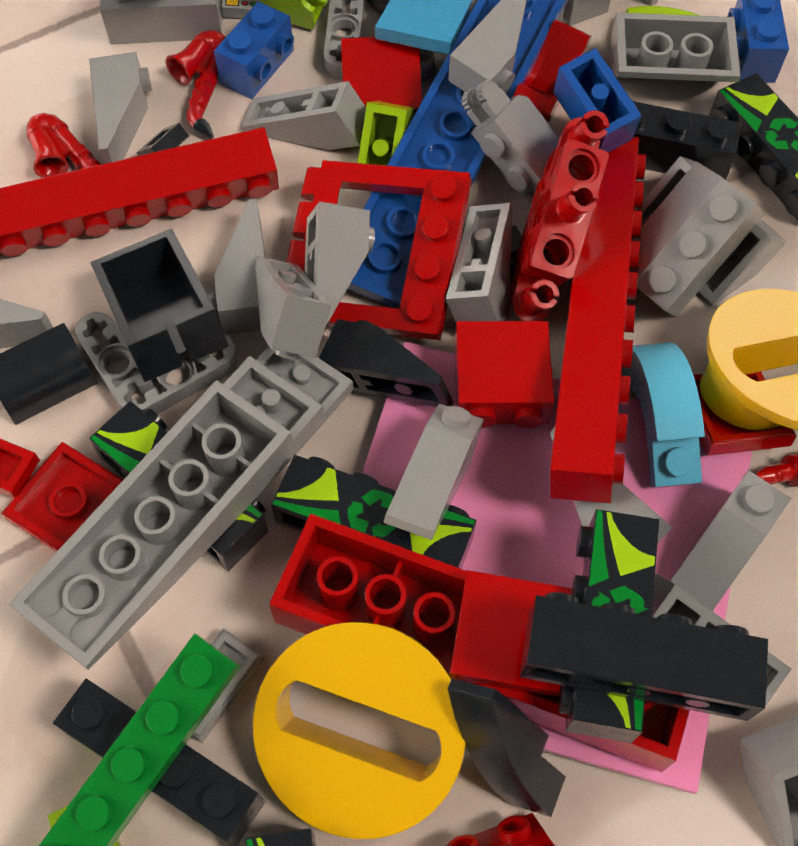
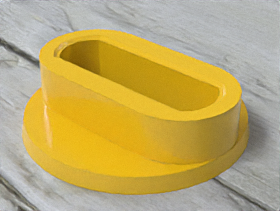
M757 289L737 294L720 305L711 319L706 342L709 363L700 380L702 397L717 416L737 427L749 430H766L784 426L798 430V374L760 382L746 376V374L798 364V292L783 289Z
M358 622L341 623L320 628L303 636L290 645L270 667L261 684L254 707V746L259 765L269 786L279 800L297 817L312 827L335 836L350 839H376L395 835L415 826L428 817L448 795L456 781L464 756L465 741L462 739L456 723L448 693L451 678L439 660L426 647L405 633L383 625ZM294 681H300L432 729L439 736L441 755L434 762L425 765L295 717L290 707L291 687Z

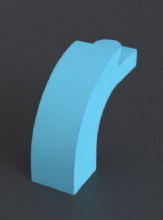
M672 342L633 345L631 368H623V376H631L630 391L636 394L644 416L650 485L663 487L702 483L699 437H705L704 423L696 382L688 360L682 350Z

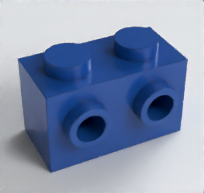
M737 0L735 8L729 9L727 17H734L741 76L739 81L757 73L766 83H775L789 51L780 0Z
M257 2L214 50L220 85L253 99L294 51V36L292 35L290 15Z
M594 48L559 67L553 94L569 118L572 120L583 117L584 114L592 110L600 111L608 118L609 128L605 129L608 132L600 139L598 149L609 153L631 141L642 115L598 50Z

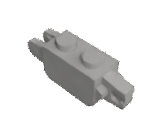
M486 79L478 84L477 88H471L461 96L464 111H467V115L476 125L471 134L480 144L482 151L493 160L505 175L508 184L516 189L520 196L531 192L534 194L537 183L541 180L546 161L551 152L557 148L559 137L527 96L517 95L509 99L495 81Z

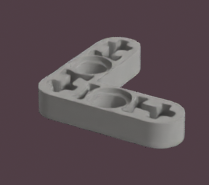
M330 0L324 45V64L326 73L334 79L343 80L342 62H338L339 59H342L341 38L362 37L364 0ZM345 4H350V13H343ZM341 28H348L354 31L348 36H340L335 33ZM420 49L421 83H424L433 76L434 53L433 51Z
M93 312L81 318L76 325L75 333L83 351L120 409L129 401H132L143 412L150 408L159 414L211 385L216 380L218 381L227 376L237 365L238 357L232 339L225 335L229 346L217 351L220 354L223 353L224 358L217 361L215 357H210L209 354L198 359L199 366L202 365L203 371L198 373L194 361L191 362L189 357L181 360L183 366L179 368L190 372L188 380L179 385L168 383L166 377L170 372L144 382L121 331L110 316L101 312ZM99 329L104 334L108 346L103 349L101 348L97 339L91 334L95 330ZM125 358L130 361L128 368L120 374H111L106 371L108 364L114 359ZM156 381H159V384L163 391V393L160 395L158 394L156 387L154 388L153 383ZM138 392L143 397L145 396L146 399L144 403L139 405L132 398Z

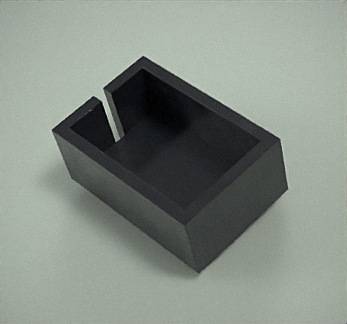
M172 228L90 262L144 382L182 367L181 360L189 357L191 362L229 346L216 310Z

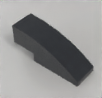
M451 679L448 693L454 717L462 739L465 741V746L478 771L490 787L508 804L551 817L566 776L541 756L549 735L496 689Z

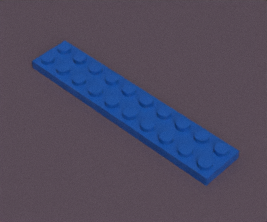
M501 0L477 1L387 166L469 172L472 186L487 155L482 151L480 144L471 134L476 125L462 106L461 96L464 95L465 91L448 81L450 55ZM527 0L513 68L515 78L511 87L506 92L509 99L513 97L518 84L525 81L532 71L554 19L558 20L568 0ZM374 191L371 193L363 209L370 210V227H373L375 231L374 245L347 289L390 308H400L422 196Z

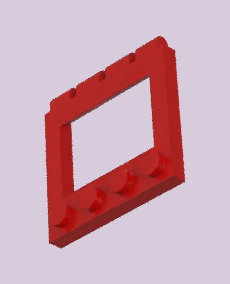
M322 160L321 168H307L301 197L313 202H299L292 231L294 237L304 239V241H290L285 261L299 265L304 272L307 217L319 202L337 205L340 188L422 196L400 308L339 302L325 327L334 328L337 319L353 322L364 320L377 325L387 334L441 341L448 307L446 296L459 250L472 183L469 172Z

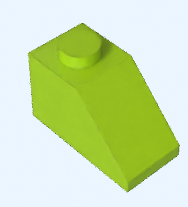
M381 101L367 102L358 163L387 166L413 119L415 108Z

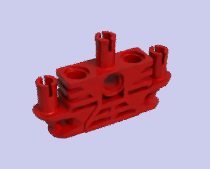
M588 111L583 117L574 118L567 123L559 138L557 148L551 152L546 161L541 180L537 183L514 260L516 264L510 280V299L515 313L523 321L544 320L551 308L557 303V300H554V298L559 297L557 286L562 285L574 276L593 209L597 206L595 202L599 200L598 192L609 158V154L606 151L598 149L600 139L608 132L605 129L609 128L608 118L600 111Z

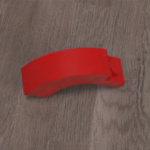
M554 19L532 71L525 81L518 84L513 97L517 95L527 96L549 124L559 105V101L553 94L559 67L583 55L592 36Z

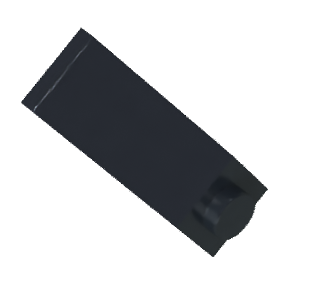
M337 319L319 359L351 379L354 392L437 407L439 404L453 406L454 401L442 376L380 327L364 320L353 322Z

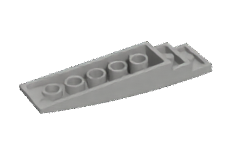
M269 346L256 360L249 356L224 384L216 380L8 605L89 670L188 571L292 460L294 454L296 455L353 391V381L318 357L312 358L300 355L297 360L286 359L274 354Z

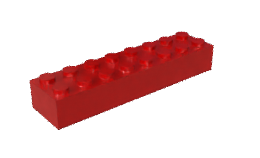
M310 513L270 600L269 607L275 623L306 635L323 627L349 622L372 623L393 628L405 633L426 647L439 660L450 676L467 571ZM455 679L496 689L534 723L660 772H663L676 762L690 712L687 709L645 702L643 731L632 743L566 732L567 714L558 713L559 694L557 697Z

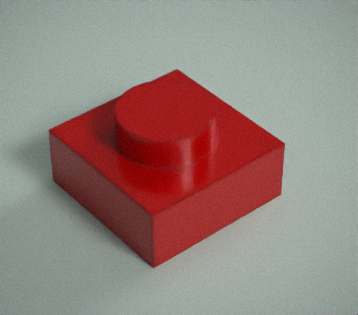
M0 439V493L15 498L28 482L40 459L35 452Z

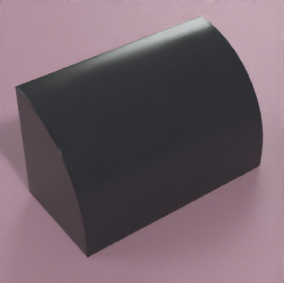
M65 323L0 353V401L15 425L97 384Z

